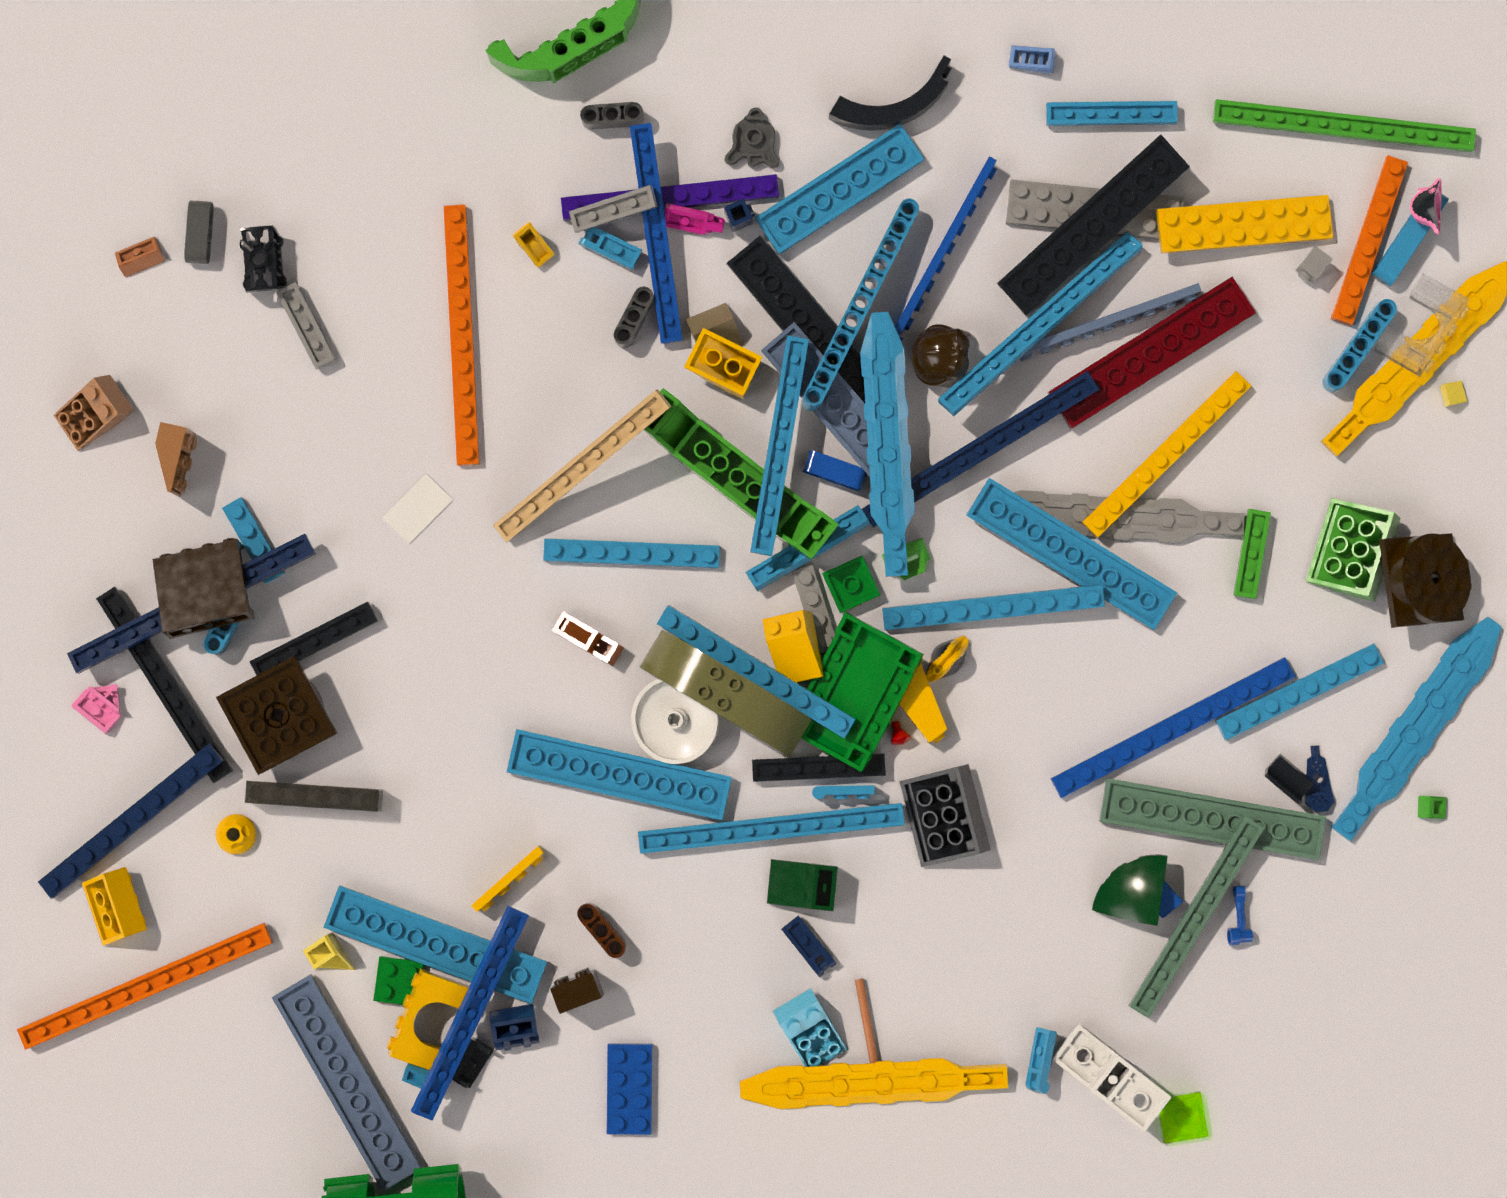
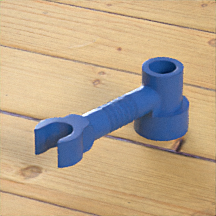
M1233 886L1234 901L1237 909V927L1227 929V941L1230 946L1253 941L1252 930L1246 929L1245 886Z

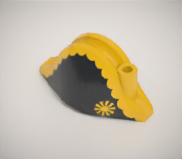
M963 635L943 642L933 650L926 672L927 680L930 683L953 675L961 669L965 660L969 639Z

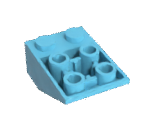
M811 988L773 1010L779 1025L805 1067L820 1066L847 1050Z

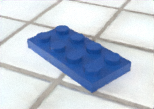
M608 1043L607 1134L651 1135L652 1044Z

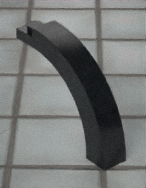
M943 55L928 82L909 98L894 104L883 106L863 105L839 96L829 113V120L849 128L869 131L890 129L898 124L904 125L924 114L942 96L948 85V82L944 79H947L952 70V67H950L951 59Z

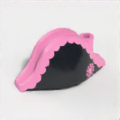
M1441 178L1436 179L1430 187L1418 188V193L1410 202V211L1414 219L1419 224L1432 228L1436 235H1440Z

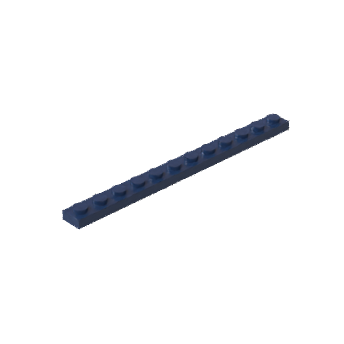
M1086 371L911 478L914 503L1097 392L1099 389L1089 372ZM869 504L862 508V511L874 528L877 524L871 516Z
M303 534L243 564L247 589L316 555L308 536ZM159 607L68 652L67 655L75 672L80 674L161 633L162 626Z

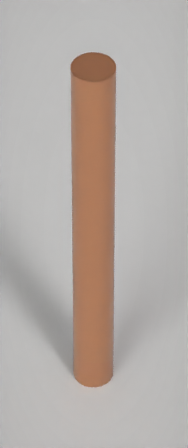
M861 978L855 980L869 1061L870 1063H875L878 1061L864 979Z

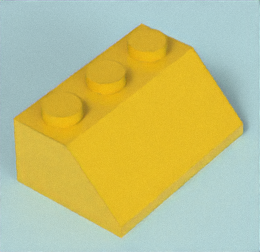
M126 867L101 874L82 883L103 946L147 930L146 920L141 913L138 904L139 900L134 892L131 883L132 879Z

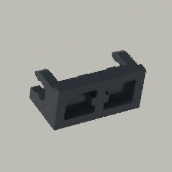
M473 1037L452 1080L464 1088H471L494 1049Z

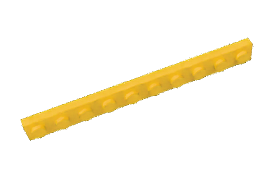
M1235 371L1082 524L1098 538L1251 385Z

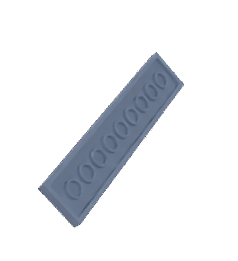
M312 974L273 996L274 1003L382 1192L413 1174L414 1169L422 1168Z

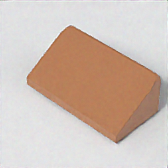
M155 236L115 252L118 267L124 277L131 276L165 261Z

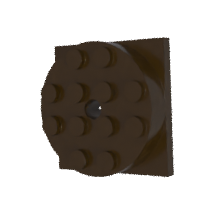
M1430 533L1420 536L1379 540L1391 628L1464 620L1463 609L1472 588L1468 560L1461 549L1453 542L1452 533Z
M296 655L216 697L258 775L337 734L333 723L324 709L319 691L308 679ZM276 708L282 711L285 710L282 720L274 716Z

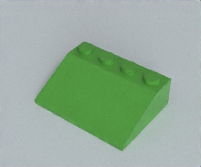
M1331 498L1306 582L1375 602L1384 575L1379 540L1395 538L1401 518L1395 512Z

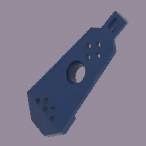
M1319 745L1310 746L1311 757L1307 759L1306 775L1314 781V785L1305 793V804L1315 812H1327L1334 803V797L1324 757L1320 756ZM1317 774L1322 776V781L1320 783H1317L1314 780V777Z

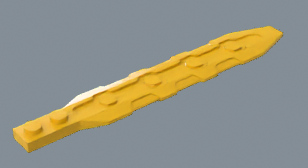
M1504 261L1468 278L1452 294V298L1436 314H1432L1422 324V328L1405 345L1402 344L1392 354V358L1375 375H1371L1356 390L1351 411L1320 441L1334 456L1337 457L1367 426L1388 421L1403 406V403L1420 386H1423L1434 375V372L1451 355H1454L1464 345V342L1501 308L1507 295V262Z
M926 1058L919 1061L905 1062L887 1060L866 1064L831 1063V1065L777 1066L741 1080L740 1097L778 1109L805 1108V1106L815 1105L849 1106L854 1103L874 1102L878 1104H892L895 1101L922 1100V1102L945 1101L964 1090L1008 1088L1007 1064L960 1066L945 1058Z

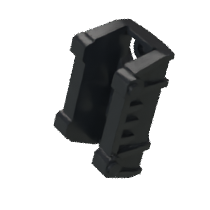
M273 225L240 228L242 240H240L239 245L241 250H243L245 279L243 288H245L246 293L284 288L287 284V278L283 275L281 247H283L284 239L282 236L279 235ZM268 230L269 241L264 247V243L260 242V238L263 236V231ZM248 231L251 232L252 236L255 238V243H253V250L252 242ZM257 253L265 255V261L262 264L254 263L253 259ZM266 268L272 273L273 286H268L267 282L263 279V275L266 274ZM254 270L255 274L258 275V280H256V283L254 280Z

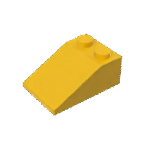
M703 328L684 368L720 389L743 399L762 361V356Z
M800 610L762 619L766 643L777 671L797 683L824 677L812 612Z

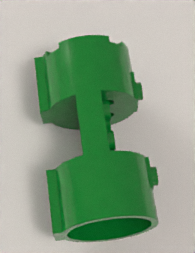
M459 1164L414 1169L412 1192L376 1196L373 1178L370 1174L324 1179L323 1190L327 1192L326 1195L321 1197L466 1198L461 1166Z

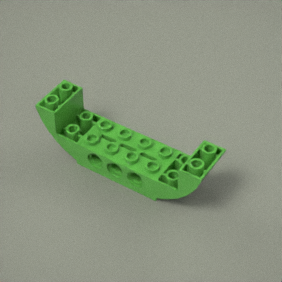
M616 0L611 7L599 9L592 18H584L579 21L575 28L563 30L558 34V38L543 42L539 45V49L534 52L528 51L524 53L518 61L504 39L490 43L485 50L494 67L513 78L533 82L552 81L554 84L626 42L627 34L632 29L639 14L641 0Z

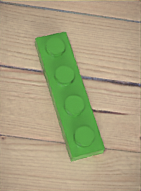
M1255 509L1247 510L1233 596L1256 599L1271 512Z

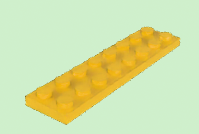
M1329 195L1156 210L1161 254L1330 240L1333 238Z

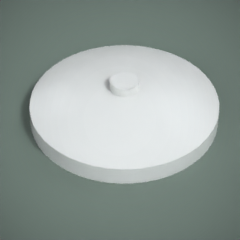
M656 679L645 686L638 694L632 708L631 724L638 744L648 755L664 763L682 764L700 757L710 748L718 733L719 715L664 681Z

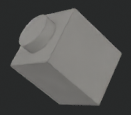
M1315 246L1295 271L1299 273L1298 276L1303 281H1310L1313 284L1333 259Z

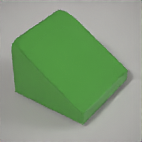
M1419 796L1418 817L1446 819V797Z

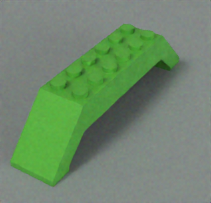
M663 388L660 393L672 407L646 427L644 431L672 457L748 516L756 520L764 469L696 417L680 400ZM784 485L776 537L812 560L839 524Z

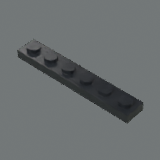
M367 601L249 662L256 675L296 655L300 662L378 622V619L370 603Z
M873 754L863 772L833 756L752 760L753 782L886 776L885 754Z

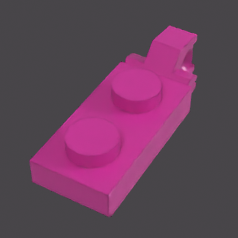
M668 203L665 207L666 227L702 235L712 231L723 232L724 218L714 216V214Z

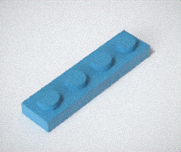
M242 497L222 508L251 560L272 550ZM282 571L264 580L265 584H268L269 582L282 576L286 572Z

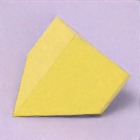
M333 932L325 935L303 950L314 970L316 968L355 970Z

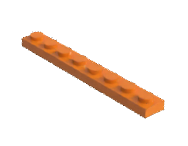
M1389 155L1385 157L1331 316L1332 320L1352 326L1408 164L1407 161Z

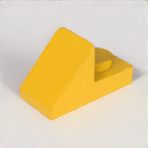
M527 222L512 235L518 246L524 250L537 268L555 255L530 222Z

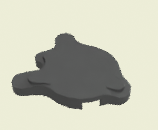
M752 108L748 115L735 125L732 135L733 145L731 150L725 155V162L732 166L742 158H746L749 167L753 168L764 163L774 169L779 165V159L774 152V128L764 117L760 108Z

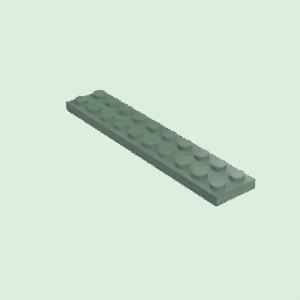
M1106 778L1099 822L1227 844L1243 816H1246L1264 827L1263 832L1252 849L1319 860L1326 816Z

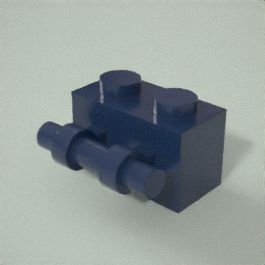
M533 1004L489 1011L495 1050L504 1049V1051H509L513 1047L524 1046L526 1048L531 1047V1044L540 1043Z

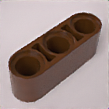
M593 903L581 905L577 911V917L610 957H621L627 948L624 939ZM590 907L593 909L594 915L591 919L583 917V908ZM599 924L607 926L608 933L606 936H599L597 934L596 927ZM617 941L622 945L620 953H613L611 951L610 944Z

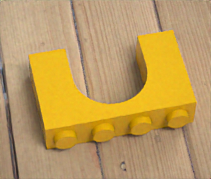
M420 968L419 974L415 973L412 979L411 986H413L411 994H407L404 999L403 1007L405 1009L403 1015L398 1016L395 1023L396 1033L394 1037L391 1036L389 1038L386 1049H388L390 1057L430 1070L440 1050V1046L425 1042L415 1035V1016L422 1007L434 1002L444 1003L459 1009L469 985Z

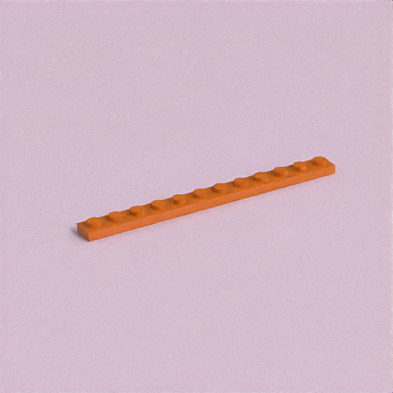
M466 205L444 206L456 458L458 466L480 465Z
M262 923L17 1029L24 1049L27 1050L273 943L266 924Z

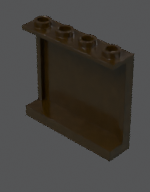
M227 538L220 543H207L200 548H187L179 553L162 554L159 558L152 559L162 633L169 639L255 619L254 610L249 606L241 554L244 546L238 539Z

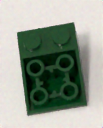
M771 859L767 904L834 911L838 866Z

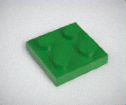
M862 555L822 573L840 614L880 596Z
M379 956L373 1001L403 1005L406 995H410L413 989L411 982L415 973L419 974L420 968L423 969L424 964L409 959Z

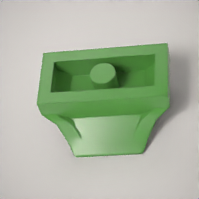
M922 538L907 543L908 576H898L903 580L926 572L927 562L930 560Z

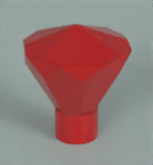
M899 721L891 723L893 729L890 740L891 745H903L911 739L910 735L901 728Z

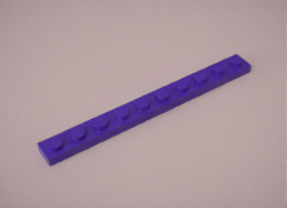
M777 174L661 187L664 210L667 203L682 207H696L733 203L741 199L751 201L779 198ZM633 190L561 197L563 221L571 220L569 211Z

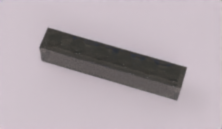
M246 781L245 803L382 811L383 789Z

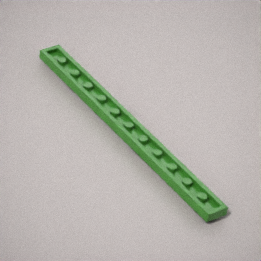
M1216 99L1214 102L1212 123L1467 152L1474 150L1476 135L1475 128Z

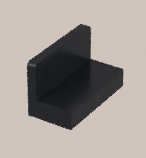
M1279 754L1265 769L1264 776L1298 805L1302 802L1304 794L1314 785L1312 779L1282 754Z

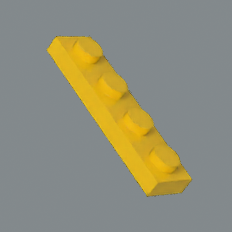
M540 845L471 905L476 912H479L481 909L485 912L494 904L493 898L497 895L502 897L511 889L508 885L512 881L516 880L519 882L527 875L525 870L530 865L533 867L537 866L544 859L542 855L545 853Z

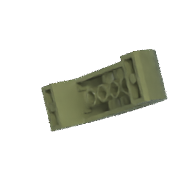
M661 630L640 665L641 669L684 693L789 758L812 721L810 717L777 696L664 630Z

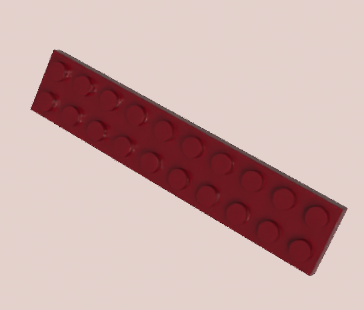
M1232 276L1048 392V395L1086 371L1089 372L1099 390L1061 413L1069 428L1073 429L1250 318L1256 312Z

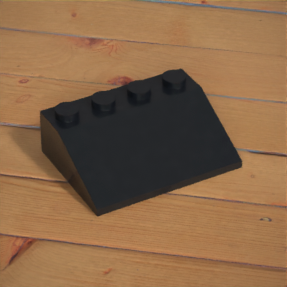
M969 764L899 781L921 867L973 856L991 850Z

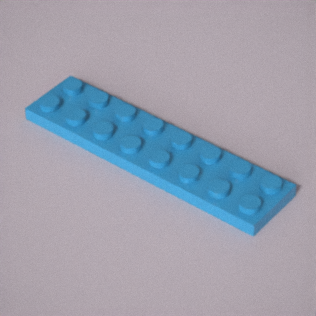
M898 124L755 217V220L777 254L780 255L922 163L924 158L902 125Z

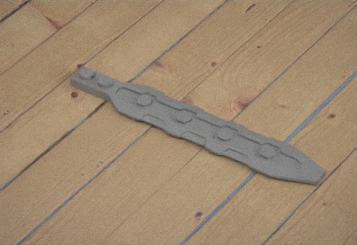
M1019 490L1014 492L1082 535L1093 537L1095 536L1082 522L1107 498L1078 493L1062 495L1045 494L1042 491ZM1137 499L1099 537H1111L1114 540L1147 539L1157 540L1158 542L1181 543L1197 534L1243 536L1245 513L1200 511L1182 499Z

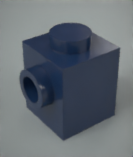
M744 199L724 207V214L732 232L753 224L752 217L755 214L751 205H747Z

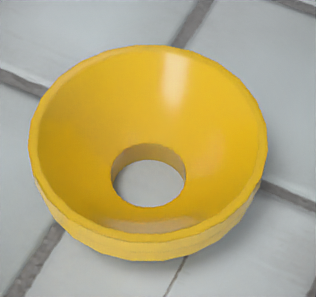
M229 815L221 820L217 826V843L227 853L242 854L247 852L256 841V827L251 819L244 815ZM231 828H236L240 832V837L236 841L229 840L227 836Z

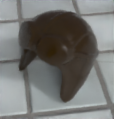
M942 324L932 325L925 329L914 342L911 353L912 366L917 377L923 383L930 386L951 388L968 370V349L970 347L968 336H971V333Z

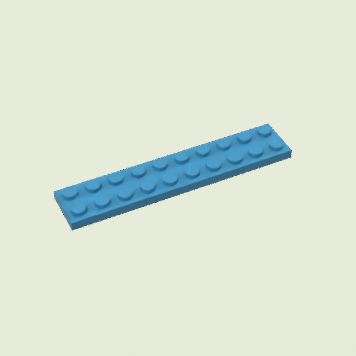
M988 478L966 514L972 520L1081 586L1102 584L1105 601L1155 630L1177 594L1173 589L991 478Z
M516 729L507 767L508 773L718 820H723L732 779L730 776L664 763L658 760Z
M341 885L337 889L323 927L472 982L491 940ZM513 949L494 990L532 1004L548 961Z

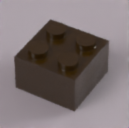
M589 968L576 972L574 978L569 979L567 975L555 980L554 985L550 988L559 1014L598 1000L604 995L595 969L590 971Z

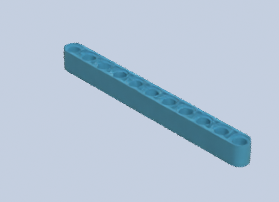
M905 199L899 205L802 397V405L806 410L815 411L823 402L918 214L919 205L914 199ZM903 208H909L912 214L904 213ZM899 226L902 228L903 233H897L893 227ZM884 245H891L894 251L889 252L885 250ZM874 264H882L884 266V270L880 271L876 269ZM865 282H872L875 289H868ZM855 301H863L866 307H858ZM846 320H854L856 326L850 327L847 325ZM843 338L847 345H839L836 339ZM827 357H834L837 360V364L832 365L828 363ZM821 375L826 377L828 383H820L817 377ZM811 394L815 395L818 399V402H810L807 396Z

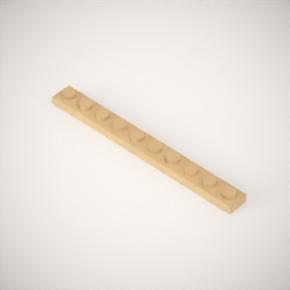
M658 389L655 390L493 525L506 543L672 406Z

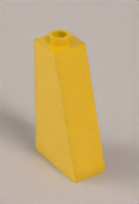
M920 664L899 706L928 743L934 741L936 744L946 736L943 732L947 730V727L923 667Z

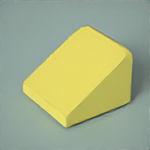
M1462 381L1446 383L1440 386L1445 407L1467 402Z

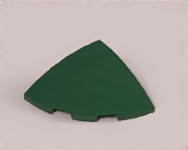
M1168 855L1140 856L1136 860L1118 866L1099 887L1092 910L1116 918L1158 926Z

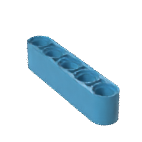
M1442 193L1441 211L1449 200V198L1443 195ZM1411 214L1373 270L1372 275L1391 286L1430 227L1419 224Z
M1384 299L1371 310L1324 376L1322 384L1327 391H1338L1350 379L1395 316L1397 306L1393 300ZM1380 307H1387L1389 315L1382 314ZM1368 323L1376 326V333L1368 330ZM1356 341H1361L1363 343V351H1360L1356 348ZM1343 358L1351 361V368H1346L1343 365ZM1331 376H1335L1338 378V386H1334L1331 384Z

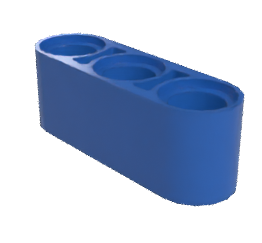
M808 450L801 469L806 474L861 492L867 476L865 471L859 466L813 450Z

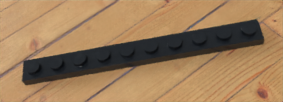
M114 586L96 598L115 629L136 619L117 587ZM147 639L129 648L128 650L194 754H197L206 745L211 743L224 759V762L208 774L211 781L216 783L232 773L233 769L151 640Z

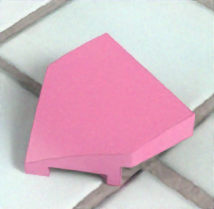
M117 684L88 687L71 705L74 710L104 734H107L120 719Z

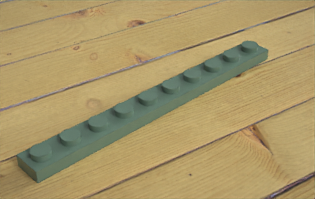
M1243 816L1129 1003V1007L1147 1018L1150 1017L1263 832L1264 827Z

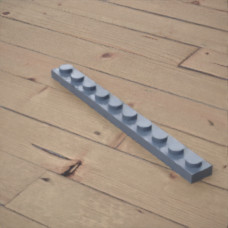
M1199 283L1043 338L1019 359L1023 362L1033 358L1032 354L1041 352V354H1046L1053 351L1054 346L1060 344L1062 347L1074 343V339L1082 337V340L1088 339L1095 335L1094 332L1102 330L1103 333L1115 328L1116 324L1123 322V325L1130 324L1136 321L1135 317L1141 315L1144 318L1156 314L1155 310L1164 308V311L1177 306V302L1183 300L1185 303H1189L1197 299V295L1202 290Z

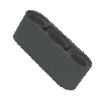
M623 102L587 105L580 111V117L583 126L593 130L640 125L644 120V113L639 103ZM637 110L640 114L637 118H630L628 116L629 112ZM609 112H616L618 114L614 120H609L606 116ZM593 113L596 115V118L593 121H587L585 116Z
M190 200L188 203L184 249L186 263L209 264L214 216L213 202Z
M645 286L637 288L614 330V339L619 347L628 348L633 344L654 304V296L650 288ZM643 293L650 296L649 301L646 303L638 300V297ZM631 313H638L640 315L638 321L631 322L628 320V316ZM621 332H628L630 337L627 341H620L618 335Z

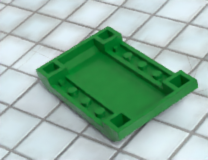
M845 612L835 630L836 634L821 661L824 677L812 679L808 690L856 718V721L847 736L842 738L812 719L801 739L863 772L918 670L924 654Z

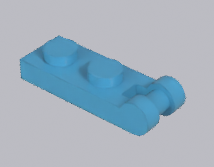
M597 227L585 230L587 232L584 238L581 237L578 243L580 246L590 249L633 271L642 253V249ZM594 236L599 237L596 244L591 242Z
M875 785L816 786L812 790V795L816 799H822L825 795H834V799H848V795H856L857 799H870V794H875Z
M1036 1027L1026 1078V1087L1029 1090L1043 1094L1049 1091L1048 1075L1056 1042V1031Z

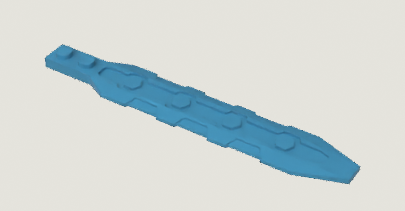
M875 312L871 313L860 351L862 377H864L865 390L864 419L867 422L868 448L866 449L867 464L870 469L871 492L869 493L870 513L883 532L886 577L908 576L905 530L915 512L914 491L911 489L910 462L912 460L907 427L909 414L908 402L905 396V352L889 313Z
M1486 617L1452 641L1441 656L1440 662L1426 682L1420 685L1411 703L1389 728V733L1360 768L1357 791L1331 826L1334 831L1348 841H1351L1376 805L1397 796L1407 782L1411 771L1422 756L1428 753L1437 735L1448 720L1454 717L1463 699L1471 688L1477 685L1490 667L1502 626L1491 618Z

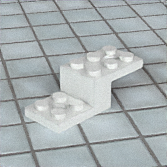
M1080 1024L1076 1025L1052 1056L1054 1062L1143 1133L1171 1099L1170 1095ZM1081 1049H1085L1089 1053L1088 1059L1083 1062L1079 1061L1076 1057L1077 1052ZM1138 1094L1145 1096V1103L1140 1107L1135 1106L1133 1103L1134 1097Z

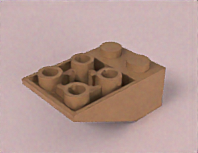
M109 374L93 378L58 410L54 417L77 451H79L122 422L134 409Z
M160 422L155 445L167 492L181 497V493L185 492L187 480H185L186 472L190 471L192 465L191 451L195 450L197 445L196 433L186 427Z

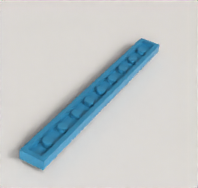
M788 335L786 338L750 553L767 556L773 555L809 339Z
M1099 584L882 608L884 630L1098 608L1105 607L1103 585Z
M667 605L657 622V625L777 696L842 738L847 736L856 721V718L670 605Z

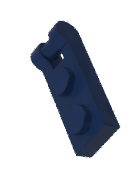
M799 915L781 928L819 978L825 974V970L829 967L833 968L837 964ZM822 955L825 960L817 964L815 959Z

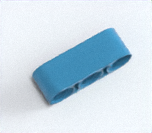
M242 622L231 624L228 631H223L222 627L210 629L203 642L204 649L214 655L224 653ZM214 639H218L220 647L214 651L211 648V642Z

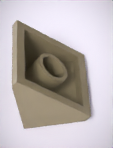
M726 303L686 319L695 343L704 328L737 345L742 344L736 323Z

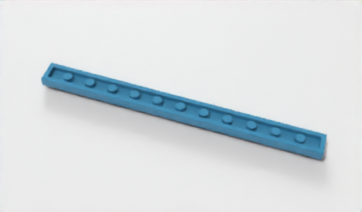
M1126 232L938 398V403L952 416L958 414L1143 249V244Z
M902 803L638 831L640 854L901 826L905 824Z

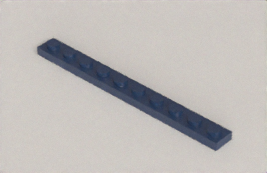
M211 743L206 745L38 881L39 885L50 899H54L224 762V759Z

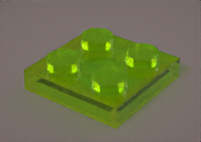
M1196 1091L1172 1095L1171 1099L1158 1114L1163 1143L1167 1144L1208 1137L1201 1092Z

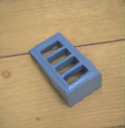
M1011 45L1009 68L1054 73L1056 51L1054 48ZM1018 52H1022L1021 63H1017ZM1027 53L1031 54L1029 64L1026 63ZM1036 54L1039 55L1038 64H1035ZM1045 56H1048L1047 65H1044Z

